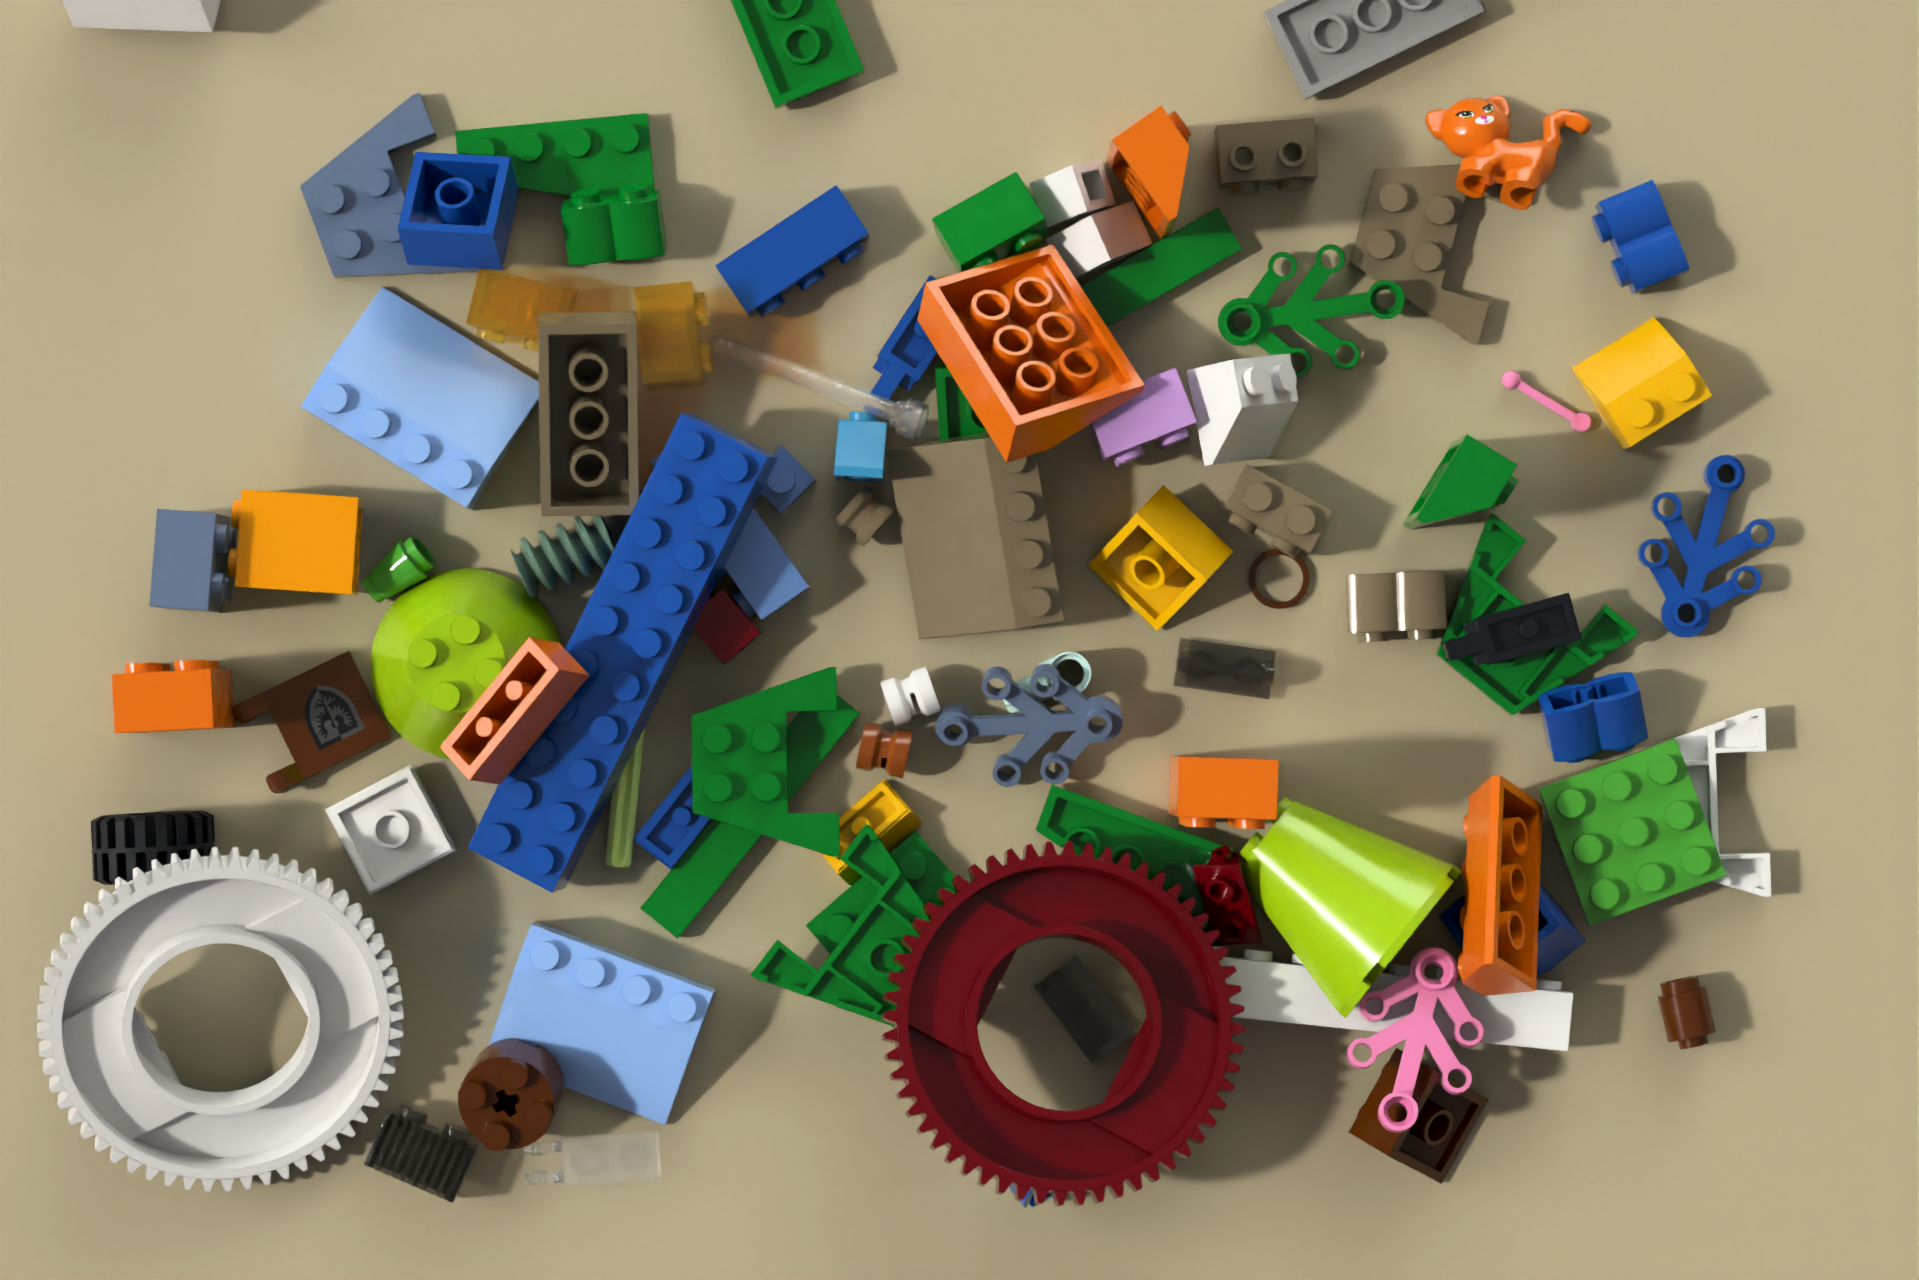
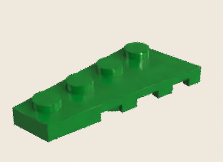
M647 113L455 131L457 154L511 157L518 190L537 191L568 197L572 192L582 189H598L600 195H614L619 193L618 189L629 184H646L648 190H655L649 117Z

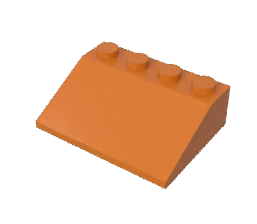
M1053 244L925 283L917 321L1006 462L1051 449L1144 390L1145 384Z

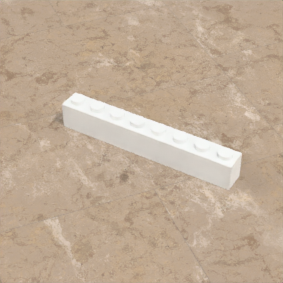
M1211 945V946L1213 947V949H1215V948H1225V947H1223V946ZM1244 949L1243 958L1225 956L1219 961L1220 966H1235L1237 970L1225 979L1226 984L1241 986L1242 991L1229 998L1230 1003L1244 1006V1012L1233 1016L1235 1018L1380 1032L1413 1013L1418 995L1416 993L1389 1007L1384 1019L1373 1023L1364 1020L1360 1015V1001L1346 1018L1338 1013L1296 954H1292L1291 963L1272 961L1273 952ZM1389 964L1388 972H1382L1366 993L1371 991L1380 992L1408 976L1410 965ZM1437 968L1436 977L1426 976V978L1430 981L1440 980L1442 978L1441 969ZM1458 970V978L1454 988L1471 1016L1478 1019L1483 1025L1484 1035L1480 1043L1568 1051L1574 993L1561 990L1562 981L1537 978L1536 991L1482 996L1461 983L1462 978ZM1372 998L1365 1002V1009L1371 1015H1378L1383 1011V1005L1378 999ZM1437 998L1433 1019L1445 1039L1455 1040L1453 1036L1455 1024ZM1464 1024L1460 1027V1035L1463 1039L1472 1041L1477 1038V1030L1471 1024Z

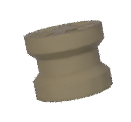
M865 486L834 521L841 527H849L855 532L856 541L865 546L895 511L889 505H880L874 499L873 491Z

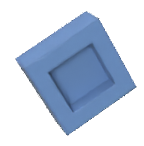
M781 445L773 453L778 456V459L761 494L782 514L816 480Z

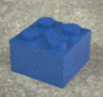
M415 152L398 225V233L407 264L503 269L519 196L511 157Z

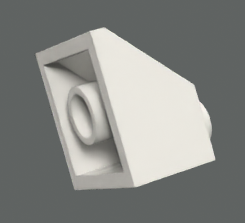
M1290 353L1233 359L1187 370L1204 466L1269 457L1299 401L1296 389L1297 377L1292 367Z

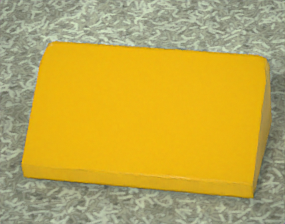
M885 779L839 818L840 856L831 857L822 854L848 885H853L862 876L839 858L865 824L872 827L889 853L922 824L921 820Z

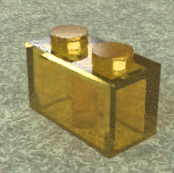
M479 269L466 324L471 328L477 329L476 338L504 344L505 336L524 340L523 349L538 352L537 313L573 312L577 292L574 289L503 272Z

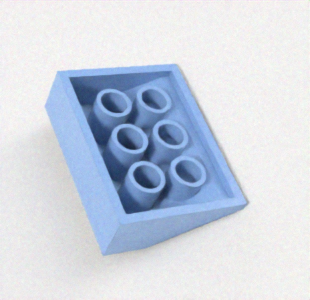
M382 287L326 364L301 407L462 506L473 510L538 404L539 391L538 381Z
M536 921L529 928L489 1045L509 1038L522 1039L520 1042L535 1047L539 1045L549 1051L558 1062L563 1073L565 1088L666 1125L716 988Z

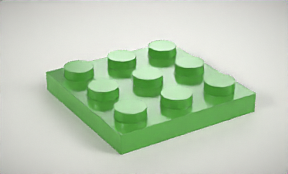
M1674 738L1537 788L1584 918L1589 926L1726 876L1679 745Z

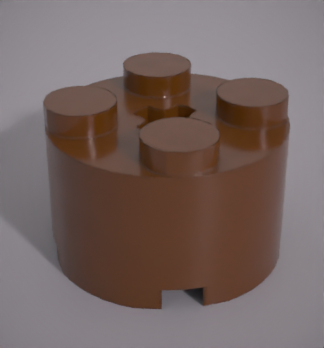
M513 1038L494 1042L479 1053L458 1091V1105L461 1118L468 1130L477 1139L482 1141L486 1148L492 1151L519 1149L536 1142L548 1130L560 1106L564 1089L562 1070L552 1054L539 1045L535 1047L520 1042L522 1039Z

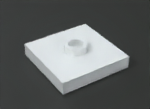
M413 764L325 809L369 895L457 850Z

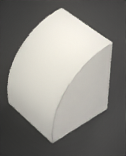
M1102 159L1074 164L1030 182L1037 206L1045 217L1047 228L1074 221L1116 205Z

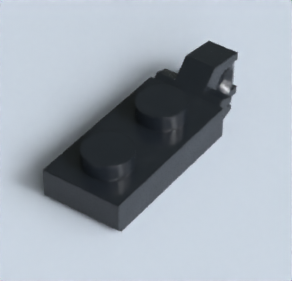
M1565 593L1473 618L1474 621L1463 624L1466 636L1444 641L1441 644L1446 661L1471 655L1474 666L1484 663L1486 665L1498 663L1582 640L1570 594Z

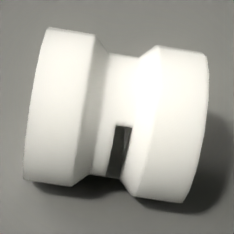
M926 666L913 670L908 678L898 680L893 677L880 682L895 727L909 723L914 715L922 713L929 716L941 711ZM914 693L916 698L911 699L910 694Z

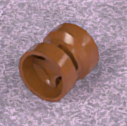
M866 721L856 769L871 771L874 768H884L889 776L903 778L913 731L898 728L891 733L883 730L880 724Z

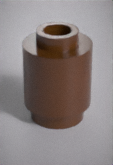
M1689 976L1661 983L1662 995L1658 996L1668 1042L1678 1041L1680 1049L1708 1044L1707 1035L1716 1032L1706 987L1700 986L1698 976Z

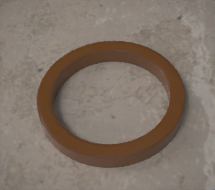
M1278 549L1268 550L1257 557L1250 568V589L1255 598L1267 607L1275 609L1290 607L1299 602L1308 589V568L1299 555L1293 558ZM1285 555L1292 558L1301 568L1303 575L1302 586L1298 594L1291 600L1281 603L1272 602L1264 598L1258 591L1255 583L1256 570L1267 557Z

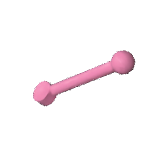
M1511 370L1504 373L1502 383L1507 389L1516 388L1569 420L1572 428L1577 432H1584L1590 428L1591 419L1586 413L1576 414L1521 381V377L1516 371Z

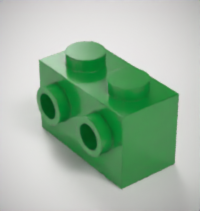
M1017 172L932 218L936 236L958 273L1006 259L1015 253L1019 255L1032 251L1042 243V238L1048 235L1045 217Z

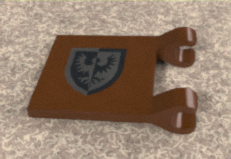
M349 651L265 692L244 700L232 708V713L240 724L248 723L270 711L295 763L277 770L266 777V782L273 793H280L391 738Z

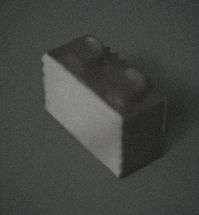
M402 1104L399 1111L393 1108L388 1109L364 1165L453 1203L460 1193L479 1149V1145L470 1142L473 1134L449 1123H446L443 1130L426 1123L428 1114L406 1104Z

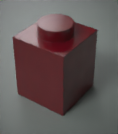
M721 589L717 594L713 591L711 592L693 628L724 665L762 634L725 589Z

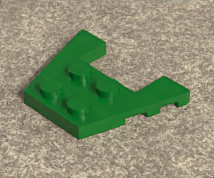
M1491 513L1483 526L1436 656L1510 716H1513L1538 700V696L1542 693L1557 688L1580 671L1593 665L1613 650L1635 638L1639 631L1605 604L1580 633L1582 640L1490 665L1484 663L1474 666L1471 655L1446 661L1441 642L1466 636L1463 627L1464 623L1474 621L1473 618L1525 605L1500 585L1496 578L1527 540L1495 514Z
M828 667L691 715L692 813L827 856H840L839 813H789L786 713L837 711L836 667Z
M865 824L839 859L879 889L871 902L819 969H816L777 939L750 975L757 980L771 983L894 1027L893 1024L881 1020V1015L884 1012L895 1009L894 1005L883 1000V995L886 992L898 990V987L887 981V976L890 972H903V969L892 961L896 953L910 954V951L901 943L904 935L919 937L910 925L915 918L926 921L930 920L922 909L925 905L872 827Z

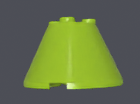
M473 568L452 569L430 575V577L410 586L391 604L376 631L371 650L370 665L373 689L381 710L396 731L414 746L432 755L450 759L440 746L528 637L558 642L562 645L552 617L537 597L531 598L524 586L504 575Z

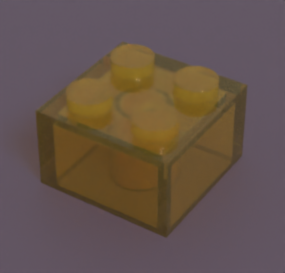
M692 281L634 287L643 385L649 391L706 385L705 374L714 373L712 346L709 344V341H702L701 326L709 325L707 296H705L704 292L697 293V289Z

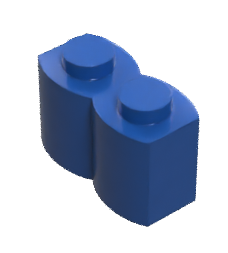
M1653 180L1597 203L1596 209L1598 214L1592 216V222L1602 243L1610 241L1617 258L1610 261V264L1621 288L1628 285L1632 294H1635L1684 274L1690 269Z
M1632 672L1605 675L1586 684L1557 687L1538 696L1546 740L1554 762L1578 763L1600 750L1626 751L1648 738L1640 689Z

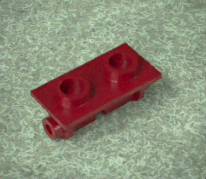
M1227 846L1218 847L1212 851V858L1208 864H1196L1192 867L1205 912L1209 916L1208 921L1211 931L1219 930L1220 935L1215 940V945L1262 943L1263 940L1238 856Z

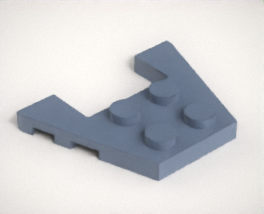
M420 93L408 98L300 185L335 278L459 272L480 273L487 270L407 264L398 233L405 194L390 153L436 136Z

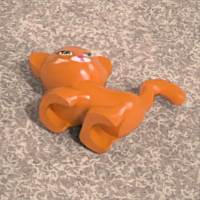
M1492 96L1487 99L1467 98L1458 101L1448 110L1437 109L1426 114L1425 124L1433 137L1443 141L1452 154L1465 158L1462 160L1456 177V190L1471 198L1483 197L1487 187L1497 183L1502 185L1500 191L1501 202L1519 210H1526L1531 206L1536 191L1556 168L1557 153L1561 146L1560 129L1564 126L1584 135L1591 128L1590 119L1581 113L1559 109L1543 118L1542 140L1538 139L1520 143L1508 141L1510 132L1508 119L1511 114L1509 104L1503 96Z

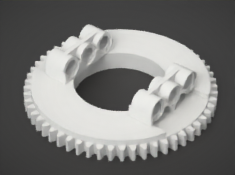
M212 847L210 855L203 857L200 856L197 849H192L190 859L181 860L177 853L171 854L170 864L162 866L157 859L151 861V871L144 873L138 867L134 868L133 880L129 882L120 877L116 878V891L110 893L102 888L99 891L100 904L98 906L89 902L84 905L86 919L72 918L71 930L74 934L62 932L60 947L63 950H52L51 964L55 967H45L44 982L49 985H42L39 990V1000L45 1002L37 1005V1019L43 1021L37 1023V1038L44 1039L39 1042V1056L46 1057L43 1060L44 1075H53L49 1078L50 1091L61 1092L58 1094L59 1108H70L68 1111L69 1123L73 1125L83 1122L81 1124V1137L86 1139L96 1135L95 1150L98 1152L112 1146L110 1161L113 1163L118 1162L127 1155V1168L129 1172L133 1173L142 1164H145L146 1179L151 1181L161 1170L164 1171L165 1185L170 1186L177 1176L180 1175L183 1176L184 1189L186 1190L191 1189L197 1178L202 1180L204 1191L210 1192L215 1179H220L224 1190L230 1191L234 1179L239 1178L246 1190L251 1188L254 1175H258L266 1186L270 1184L271 1171L276 1170L284 1179H288L289 1164L294 1163L303 1172L308 1170L306 1156L309 1154L320 1162L325 1160L324 1144L339 1150L341 1142L338 1133L353 1137L356 1133L352 1120L366 1123L369 1119L365 1106L377 1108L380 1104L378 1093L375 1090L387 1091L389 1087L388 1078L384 1074L395 1073V1060L391 1057L400 1056V1043L396 1039L403 1037L402 1023L398 1022V1020L404 1018L403 1005L397 1003L403 1000L401 986L394 985L399 982L397 968L389 967L393 964L392 954L390 950H382L385 947L382 933L372 934L375 931L373 919L369 917L360 920L363 916L360 903L358 902L347 907L349 896L345 889L332 895L334 890L332 879L328 877L321 883L316 882V870L310 868L302 874L298 872V862L292 859L287 866L279 864L278 854L273 853L268 861L259 859V851L253 849L249 857L240 856L238 847H232L229 855H220L218 848ZM224 943L238 944L260 950L276 960L308 1016V1023L301 1044L291 1059L279 1071L251 1087L229 1092H207L181 1085L164 1050L161 1051L143 1014L135 1008L141 990L149 978L163 964L187 950L204 945Z

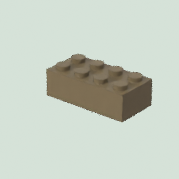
M635 312L537 313L541 516L631 515L639 500L638 354Z

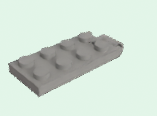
M1286 0L1264 11L1263 15L1305 100L1485 13L1487 9L1480 0Z

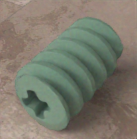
M593 515L592 525L589 527L580 516L574 517L573 533H569L561 523L556 524L555 540H551L543 530L538 531L537 547H533L525 537L520 538V553L515 554L511 549V554L527 594L531 598H536L539 593V581L549 591H554L557 586L556 575L558 574L567 584H572L575 579L574 568L576 567L586 578L592 576V561L594 560L604 570L615 545L602 515Z

